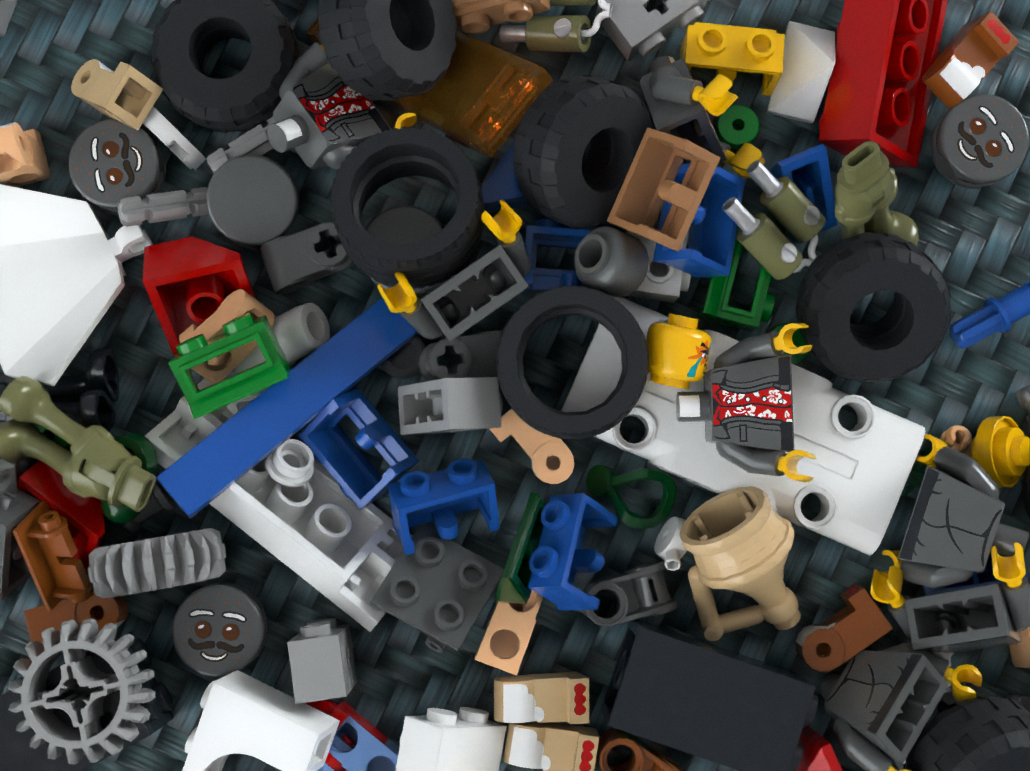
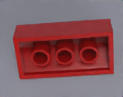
M948 0L844 1L841 22L838 24L836 31L835 66L828 82L824 112L819 121V142L846 156L862 143L874 141L887 156L889 164L906 168H917L931 90L922 81V77L937 59Z

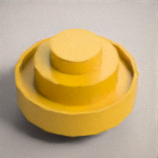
M987 417L981 422L977 429V434L972 441L971 456L996 482L999 488L1013 487L1018 483L1026 466L1030 465V438L1024 435L1023 431L1011 417Z

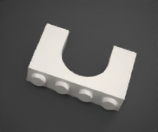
M236 670L218 680L212 681L203 693L200 706L204 710L198 726L191 732L185 744V752L188 755L182 771H222L224 763L230 754L250 755L281 771H317L325 764L340 720L305 703L295 704V698Z

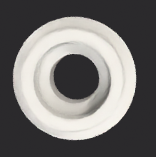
M288 439L265 458V466L270 476L278 483L289 487H299L306 484L314 473V455L311 449L303 442Z

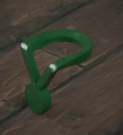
M596 465L589 470L586 478L588 491L595 496H609L621 520L631 528L650 529L657 527L670 514L675 502L676 484L673 478L658 470L646 468L616 476L615 471L611 467ZM638 480L659 481L663 486L662 500L654 513L643 517L629 511L616 488L617 486Z

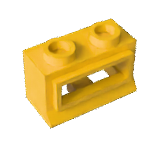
M695 22L694 25H688L684 40L681 42L680 60H685L689 71L691 67L716 69V76L719 74L724 75L732 81V84L736 78L737 71L763 74L762 95L771 96L783 73L785 34L776 33L777 30Z

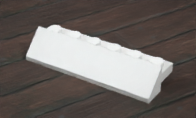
M204 378L197 386L201 390L213 383ZM183 396L179 400L175 411L147 433L145 437L151 441L156 450L157 463L167 469L235 414L230 412L226 405L194 419L185 396ZM264 458L209 503L369 632L374 629L386 614L385 611L372 605L370 601L403 551L392 524L393 520L372 503L360 510L354 501L344 495L339 483L324 465L314 459V473L306 484L299 487H289L278 483L270 476L266 469Z

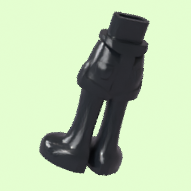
M110 349L92 351L87 359L84 373L61 376L55 386L42 384L49 393L50 398H80L76 402H52L66 416L85 428L98 425L110 432L116 416L112 402L118 401L119 398L118 366L115 356ZM0 372V397L5 388L15 380V378L5 375L4 372ZM0 410V424L13 420V418Z

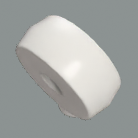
M672 517L664 524L654 546L655 553L665 560V567L671 571L680 568V559L687 551L684 549L680 537L681 528L686 520L679 517Z

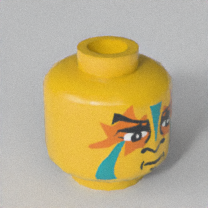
M669 313L667 323L655 322L649 326L646 344L649 357L648 373H651V382L689 389L690 382H698L704 378L712 338L707 332L697 329L699 319Z

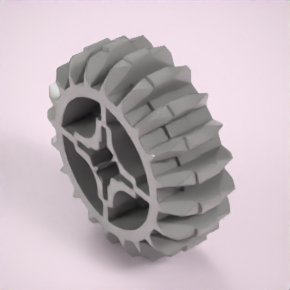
M208 528L95 548L89 554L90 583H93L96 596L111 598L220 577L226 571L225 558L227 556L225 543H222L220 531Z
M94 618L84 620L80 628L75 620H68L62 622L60 632L54 627L45 629L41 633L42 642L35 640L25 646L26 653L30 659L23 658L17 660L13 666L24 678L16 679L9 683L7 688L14 693H20L21 699L11 703L8 710L15 713L24 712L26 719L18 723L16 731L24 732L32 728L36 734L31 738L30 747L36 749L45 742H48V759L55 760L66 749V757L69 764H77L82 760L84 754L91 763L98 762L103 758L105 750L111 755L120 752L123 749L122 739L131 742L137 738L139 731L135 723H144L150 718V712L139 703H147L155 699V691L142 688V683L154 678L155 672L152 669L139 670L137 663L147 657V652L140 650L131 655L127 649L133 644L134 636L126 634L115 641L117 626L113 623L104 625L100 632ZM85 650L94 652L104 658L115 673L106 674L100 672L93 663L92 655L86 656ZM63 653L65 664L60 666V683L56 688L46 691L50 668ZM77 684L80 687L88 686L89 688L103 686L88 697L84 694L77 695L76 693L63 695V693L75 688ZM120 690V702L117 712L110 724L105 729H102L99 717L104 715V698L106 695ZM51 708L64 710L70 716L73 727H79V730L63 723Z

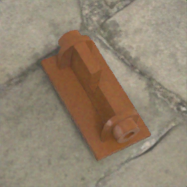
M42 500L12 532L46 610L52 611L62 598L71 599L73 603H81L89 599L93 583H90L81 559L70 558L77 553V548L68 529L67 519L59 516L57 511H50L47 501Z

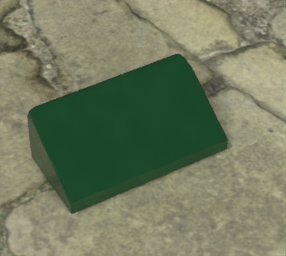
M530 493L495 595V599L499 602L527 604V601H529L532 592L528 588L532 573L529 568V560L532 553L539 546L544 526L541 522V513L546 506L538 493Z

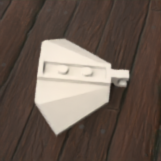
M0 184V364L5 375L15 379L27 376L41 384L55 386L125 286L123 276L126 273L122 262L143 254L144 247L153 245L145 229L142 230L140 225L123 226L116 232L115 237L110 238L87 201Z

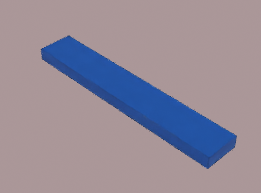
M382 297L291 369L287 379L271 385L156 477L157 481L191 519L314 419L334 398L346 393L415 337L418 332L400 313L390 312Z

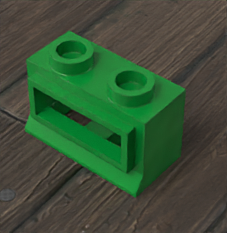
M735 238L729 276L707 277V280H710L705 302L698 309L696 318L752 332L759 328L760 321H769L775 295L767 293L771 275L760 265L750 310L745 311L727 306L742 244Z
M250 313L244 314L222 325L225 333L206 340L204 334H199L175 346L178 354L174 355L168 364L190 406L194 419L289 377L291 367L266 315L253 320ZM256 339L266 361L199 390L189 370L190 368Z

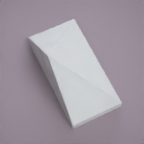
M789 21L784 41L783 73L770 96L766 113L809 124L814 122L835 66V32Z

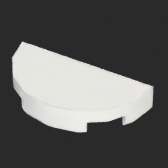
M153 106L143 124L190 170L192 168L196 170L206 158Z

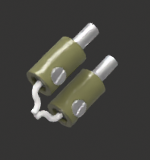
M550 0V6H593L597 0ZM598 0L599 6L605 11L596 16L593 26H591L588 16L533 15L530 20H527L526 25H502L499 32L500 40L502 42H526L527 48L531 52L585 53L590 47L592 35L599 30L601 21L611 17L613 6L611 3H606L605 0Z
M759 160L754 161L748 166L746 172L763 190L760 202L798 243H804L811 239L808 246L809 259H803L802 253L764 213L752 216L735 197L728 199L724 203L722 210L740 228L736 239L775 280H781L792 273L801 271L804 266L809 267L816 259L815 248L818 243V233L824 227L826 218L788 176L776 179Z

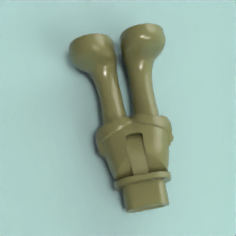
M867 141L862 143L843 158L842 168L837 174V184L834 191L836 198L834 212L835 218L839 223L843 224L842 234L838 241L860 233L884 234L885 232L898 235L903 240L912 242L917 246L919 235L918 227L914 220L903 213L889 210V205L895 199L898 192V179L895 170L889 168V160L876 142Z
M18 377L5 388L0 397V410L13 418V420L0 424L1 459L11 464L23 457L38 459L63 476V484L69 491L83 498L94 497L108 501L110 505L115 507L124 504L136 512L141 511L146 506L155 485L156 476L141 468L142 461L137 456H132L120 442L114 440L110 432L98 425L85 428L66 416L52 403L45 387L30 377ZM31 423H36L58 435L71 445L70 450L46 437Z

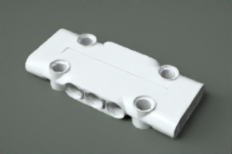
M613 297L634 316L644 334L645 340L651 324L655 322L667 323L668 317L623 297ZM600 323L596 328L561 410L563 412L587 411L603 403L617 387L622 372L621 351L612 333ZM703 330L712 338L706 372L713 369L717 356L740 341L712 330ZM791 364L794 450H803L816 456V459L806 457L800 459L796 467L799 475L814 477L810 482L795 481L789 479L786 475L779 477L748 473L721 457L716 449V443L706 442L705 421L678 422L676 415L677 392L704 391L703 379L698 382H690L689 389H681L651 382V373H648L638 402L626 416L637 417L644 424L645 433L641 441L633 444L624 440L620 434L621 422L610 430L594 437L617 446L621 450L645 458L649 464L717 494L738 487L753 486L767 493L772 509L779 516L786 518L797 526L805 527L870 556L879 547L922 445L925 427L872 405L863 396L849 395L832 387L833 383L829 380ZM843 405L851 406L857 413V424L850 431L843 428L839 423L838 414ZM809 493L815 494L821 503L820 513L812 520L804 517L800 507L801 501Z

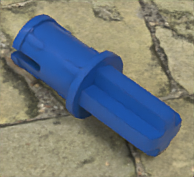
M1030 282L1024 283L1023 286L998 299L992 297L986 299L982 308L950 325L952 340L959 348H967L997 331L1001 333L1009 331L1012 323L1030 314Z

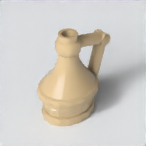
M753 486L731 489L709 499L691 513L683 523L680 531L684 549L694 555L696 565L688 571V580L703 634L708 641H717L724 633L762 623L764 620L773 624L778 630H787L794 627L801 618V613L798 610V599L790 588L785 587L783 580L784 566L795 537L794 529L791 527L792 524L789 520L779 516L772 509L767 493ZM712 589H727L741 592L752 597L758 602V605L718 615Z

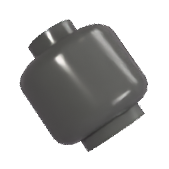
M610 226L597 227L589 232L578 244L575 251V270L582 284L612 297H625L635 292L643 283L648 272L649 256L645 245L639 238Z

